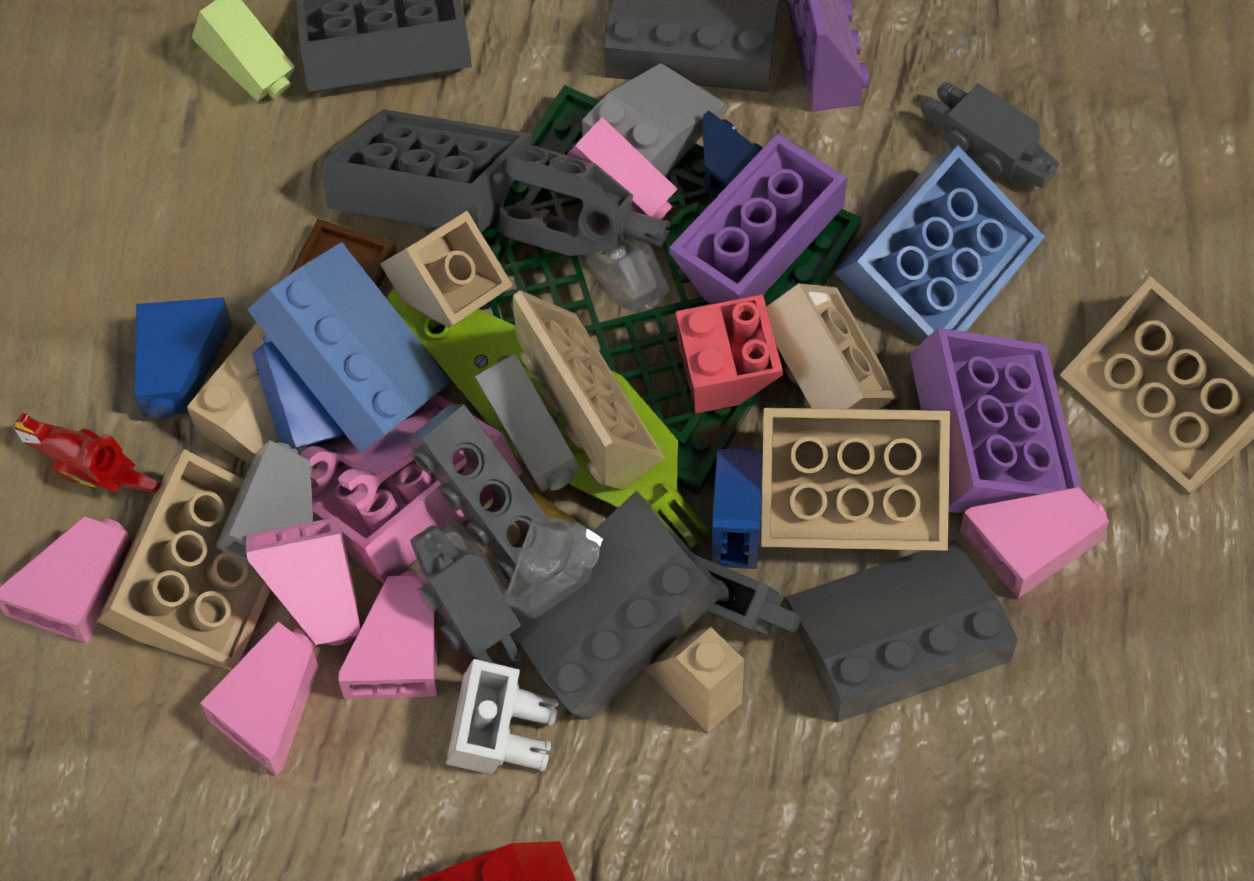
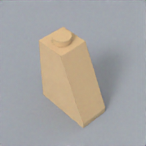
M712 627L679 636L644 668L707 733L742 704L745 659Z

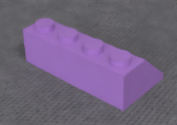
M777 133L669 247V253L703 299L710 304L764 295L844 207L847 177Z

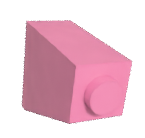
M603 117L568 152L567 156L597 164L633 194L632 207H634V212L662 219L672 208V205L667 200L677 188Z
M1080 487L971 507L964 512L960 533L1019 599L1101 542L1109 520L1103 506L1095 498H1089Z
M84 516L0 587V608L4 615L88 644L98 624L96 621L132 544L126 528L111 519L103 518L101 521H97Z
M339 516L246 535L248 562L315 645L324 643L332 646L342 645L358 636L361 630V620Z
M407 571L400 574V576L387 577L339 671L338 682L344 699L437 696L438 611L431 612L421 599L417 589L423 585L415 574L416 571Z
M279 621L200 703L209 722L275 776L284 768L319 668L313 651L316 647L314 642L300 629L294 628L290 631Z

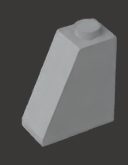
M516 354L476 375L475 377L489 404L541 493L549 488L550 490L560 489L570 483L574 478L573 474L580 471V468Z
M269 440L254 455L215 547L249 563L246 554V535L313 522L310 460L298 455V451L288 444L274 443Z

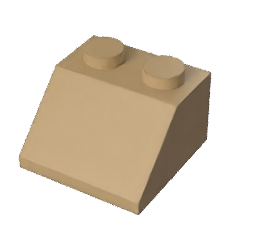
M468 211L444 223L380 263L403 302L448 328L513 286Z

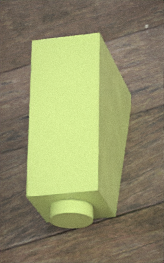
M215 0L199 12L192 35L193 40L257 102L268 94L273 99L291 85L289 79L295 66L242 0Z

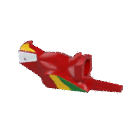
M22 413L15 421L14 430L21 441L54 461L52 470L67 481L112 492H117L121 486L156 493L161 486L158 481L133 470L135 464L122 453L123 449L111 435L103 433L100 437L93 431L85 428L76 431L46 424L32 419L26 413Z

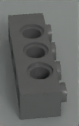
M464 404L448 405L408 438V441L415 449L412 452V456L416 463L426 473H433L443 486L439 489L443 499L454 510L458 511L460 509L470 522L467 525L468 532L478 544L483 547L488 546L497 558L493 562L495 568L508 582L512 583L514 581L519 584L532 585L572 550ZM458 449L462 450L466 456V466L461 473H457L452 464L453 455ZM485 486H488L493 493V502L485 510L480 503V493ZM515 522L519 527L520 536L518 541L511 545L507 539V530Z

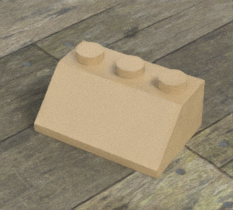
M798 283L766 307L776 346L786 362L784 364L785 372L790 380L802 390L807 399L805 402L806 408L878 410L900 399L837 287Z

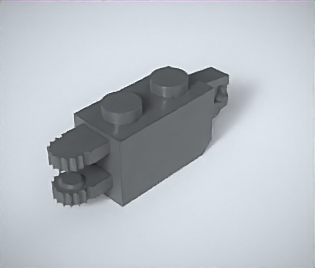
M950 82L942 83L937 90V95L945 105L929 98L920 107L925 118L944 131L943 139L952 148L958 145L969 157L981 164L989 174L999 176L1009 184L1018 176L1043 188L1058 171L1059 162L1038 145L1040 138L1039 123L978 83L968 94L950 84Z
M434 525L427 527L410 539L421 567L415 572L423 585L417 589L418 593L431 612L436 610L439 612L445 622V625L440 629L450 646L455 651L462 649L470 654L472 659L494 663L485 650L497 643L503 657L512 665L522 660L519 650L509 635L519 628L521 624L481 556L473 554L466 549L454 547L443 532Z
M695 555L726 591L706 611L707 613L759 635L761 633L768 635L772 625L796 634L802 616L780 607L784 598L783 595L764 583Z

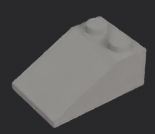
M660 63L608 92L582 120L583 136L603 117L661 174L666 176L703 136V115L709 110L719 118L727 110V104Z

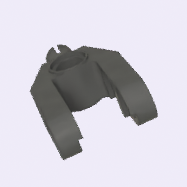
M528 144L514 145L509 148L506 173L511 178L579 198L583 201V208L577 223L550 215V210L543 208L540 211H536L522 206H506L504 208L501 206L497 229L502 235L568 256L615 250L621 240H625L626 237L653 244L659 248L664 246L669 233L665 229H669L670 221L634 212V207H632L633 194L597 164ZM598 212L604 213L610 221L603 219Z

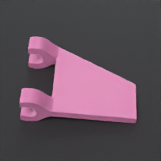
M420 414L403 420L362 453L358 451L350 440L331 447H308L301 452L300 456L310 460V467L319 462L317 468L311 471V482L318 486L326 484L333 477L340 461L354 468L345 471L338 480L340 485L350 491L358 485L357 490L346 497L348 504L359 510L370 504L382 481L414 460L412 452L415 449L408 441V438L429 422L431 418Z

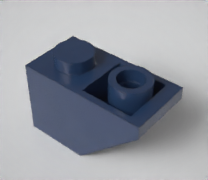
M709 110L703 115L704 189L717 198L763 149L761 145L757 143L752 144L739 134L731 122L726 119L721 120Z

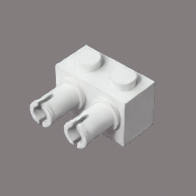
M473 659L463 676L446 764L491 775L498 766H502L503 762L530 767L544 772L549 759V755H546V752L550 751L551 742L510 734L509 724L513 716L553 726L557 715V710L554 708L559 705V697L519 689V684L517 683L519 669Z

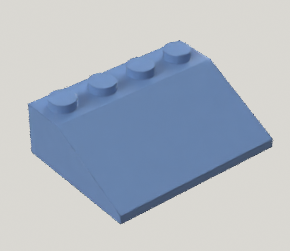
M957 145L935 157L834 273L865 305L923 342L937 328L966 332L1045 236Z
M342 242L298 268L270 288L247 309L360 453L385 436L451 382Z

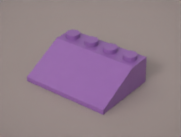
M786 0L812 112L861 105L862 88L868 87L869 79L866 63H859L857 55L860 54L861 50L859 33L857 30H851L849 22H852L853 18L851 1Z
M937 328L909 354L921 410L950 411L949 512L964 514L966 510L975 506L1080 487L1082 490L1046 344Z

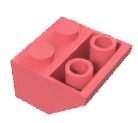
M763 294L675 311L677 339L695 414L740 405L783 375Z

